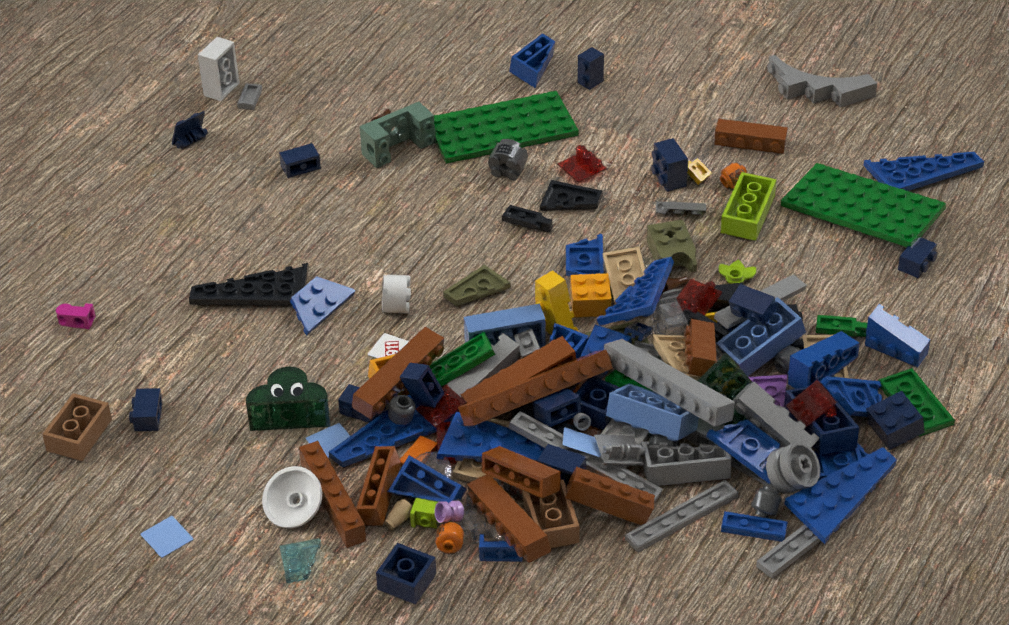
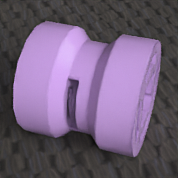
M442 501L438 502L435 506V517L439 523L448 522L449 520L460 522L463 518L464 508L460 501H451L449 503Z

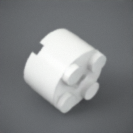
M383 275L382 312L409 314V302L406 301L410 300L411 288H407L410 287V275Z

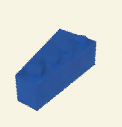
M841 331L790 355L788 385L796 389L822 384L821 380L825 376H834L858 357L860 343Z

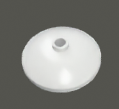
M298 466L284 468L271 477L264 489L262 497L264 512L268 519L279 527H300L309 522L317 513L322 501V487L315 474L308 469ZM300 498V502L296 504V500Z

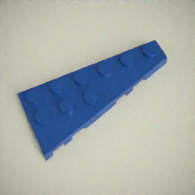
M973 151L953 153L952 156L944 157L942 154H935V157L926 158V155L898 157L897 160L887 161L886 158L880 159L879 162L864 160L863 166L878 182L910 191L982 168L984 161Z
M672 257L653 261L643 271L644 276L636 278L634 280L635 285L633 287L629 286L615 300L616 304L605 310L606 315H601L597 318L599 326L621 320L630 321L638 316L647 317L652 315L673 267Z
M437 403L435 408L415 404L416 409L412 421L405 425H398L389 419L388 410H386L328 452L329 458L341 467H346L372 457L375 446L398 447L418 439L420 435L424 437L448 428L455 414Z
M456 412L436 459L444 460V457H453L456 461H463V458L482 462L483 452L501 446L537 461L545 448L508 427L489 421H484L474 426H464L460 412Z
M882 447L817 481L812 487L802 489L785 498L784 505L825 544L829 540V536L840 528V524L845 519H848L865 500V496L872 492L876 484L883 480L896 466L897 459Z

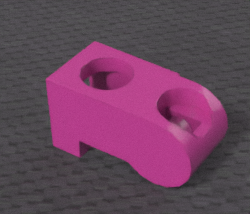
M85 303L84 307L61 304L56 308L58 322L62 326L90 329L96 317L93 304Z

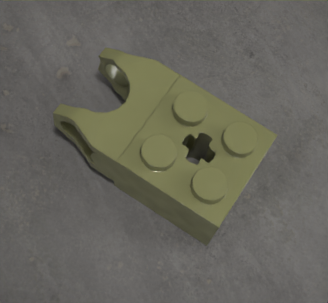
M683 220L647 225V244L654 261L672 257L673 267L684 266L691 272H697L696 248Z

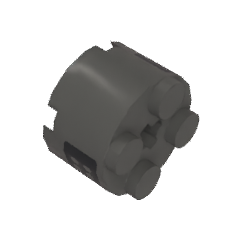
M502 139L499 143L497 142L488 159L491 174L495 177L505 176L510 180H517L528 160L527 150L519 147L520 143L511 139Z

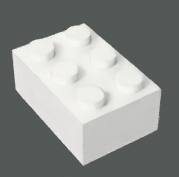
M216 37L198 54L204 96L222 101L239 84L234 42Z

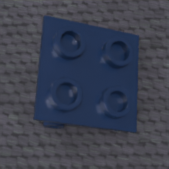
M205 111L194 113L190 118L177 122L171 144H175L178 149H183L193 144V141L197 142L205 138L208 134L207 129L202 128Z

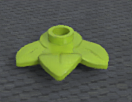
M736 260L730 266L720 264L718 271L726 277V281L729 284L743 283L744 280L755 276L756 267L745 268L740 260Z

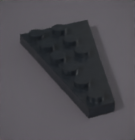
M304 263L302 267L292 268V266L285 267V270L278 272L269 270L244 275V279L239 280L229 278L227 282L219 284L210 282L191 287L189 303L190 305L292 306L290 302L292 296L307 283L309 264Z

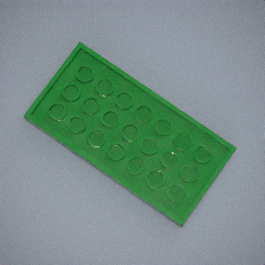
M557 91L434 115L435 142L446 164L490 155L496 143H499L502 139L517 141L520 143L519 147L523 148L579 136V130Z
M816 163L781 199L782 207L905 247L912 246L919 237H922L946 209L945 202Z

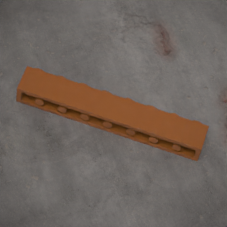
M606 349L594 351L459 406L458 409L464 426H474L613 369Z

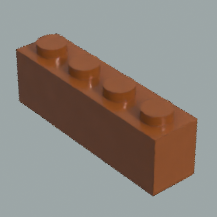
M718 119L714 145L784 154L788 127Z
M691 319L690 325H686L684 337H686L684 343L686 347L685 366H688V374L712 378L717 362L714 323Z
M375 446L356 508L365 526H383L392 496L388 490L397 477L401 465L395 446Z
M501 446L482 453V473L540 498L560 491L559 470Z
M576 467L567 484L565 498L642 526L647 522L654 509L655 495L595 474L589 470Z

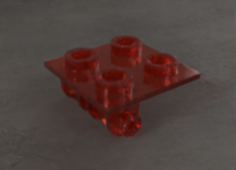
M584 145L576 147V155L557 163L560 168L578 183L607 170L602 164L601 159L595 157L591 151H587Z
M690 279L672 302L670 308L680 312L687 308L695 314L699 312L705 316L723 292L715 289L716 284L713 281L703 284Z
M816 380L786 406L795 418L807 427L823 413L828 417H834L836 415V407L834 405L837 402L823 385Z
M448 385L442 388L444 395L435 408L420 405L415 409L435 428L450 416L459 412V406L467 403Z

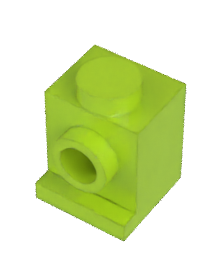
M416 498L410 512L411 527L415 528L416 525L437 529L439 522L435 517V506L438 502Z

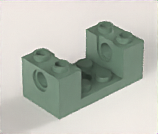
M419 101L359 126L362 155L376 168L391 162L389 147L407 139H411L420 149L435 143L434 115Z

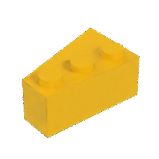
M553 270L535 280V304H540L543 311L545 331L552 335L554 323L578 331V328L574 327L572 318L575 317L574 312L570 311L568 302L571 300L566 280Z

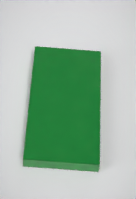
M482 332L432 362L429 367L442 387L496 354L485 332Z
M913 368L878 379L881 383L880 389L887 397L902 391L922 415L925 433L919 435V437L954 425L955 419Z

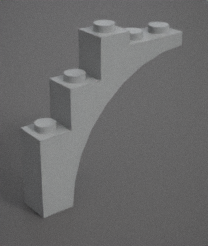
M776 55L769 56L767 69L779 83V92L786 99L805 94L813 103L832 98L839 107L876 97L877 82L869 74L845 78L817 76L789 66Z

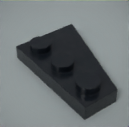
M551 180L541 202L540 211L597 209L603 196V191Z

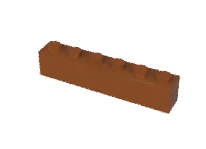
M424 327L353 394L352 408L370 419L376 414H380L393 397L397 396L401 390L404 391L406 389L400 379V375L408 364L417 363L430 366L432 361L436 357H440L444 351V337Z
M563 336L552 340L549 344L533 351L530 355L517 360L514 364L500 370L497 374L467 389L460 394L462 403L464 405L575 360V350Z
M319 441L300 446L301 465L315 474L320 481L322 487L321 502L346 548L366 542L365 524Z
M486 474L467 484L469 491L467 498L472 505H476L479 513L486 516L488 523L495 526L498 534L505 537L508 545L515 548L519 557H523L530 563L551 552L547 534L492 476Z

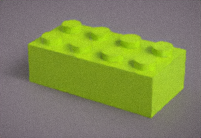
M741 172L722 214L720 233L756 241L775 198L777 179Z

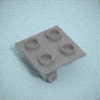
M594 435L604 464H644L641 455H644L645 448L640 444L636 445L633 436Z

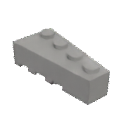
M504 333L498 337L500 341L494 346L492 345L496 355L449 382L445 386L446 397L458 406H462L460 394L520 359V346L518 343Z
M755 382L746 385L732 400L735 402V410L780 443V448L795 442H803L811 448L819 439L816 434L813 433L811 436L804 430L806 426L801 421L797 423L789 417L790 412L786 408L779 405L776 406L774 404L775 399Z
M641 441V445L645 448L642 461L644 463L643 468L646 480L656 486L731 478L730 454L718 445H699L697 448L682 443L678 447L668 446V443L659 442V445H649V442Z

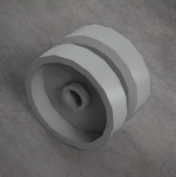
M795 442L786 447L776 449L767 458L766 470L768 478L777 491L783 494H791L800 489L812 487L820 477L819 460L810 446L803 442Z

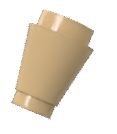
M404 499L397 501L384 521L386 527L394 530L409 519L413 506Z

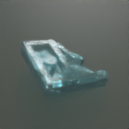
M320 538L280 545L286 582L292 583L307 580L311 573V567L316 561V553L321 548Z

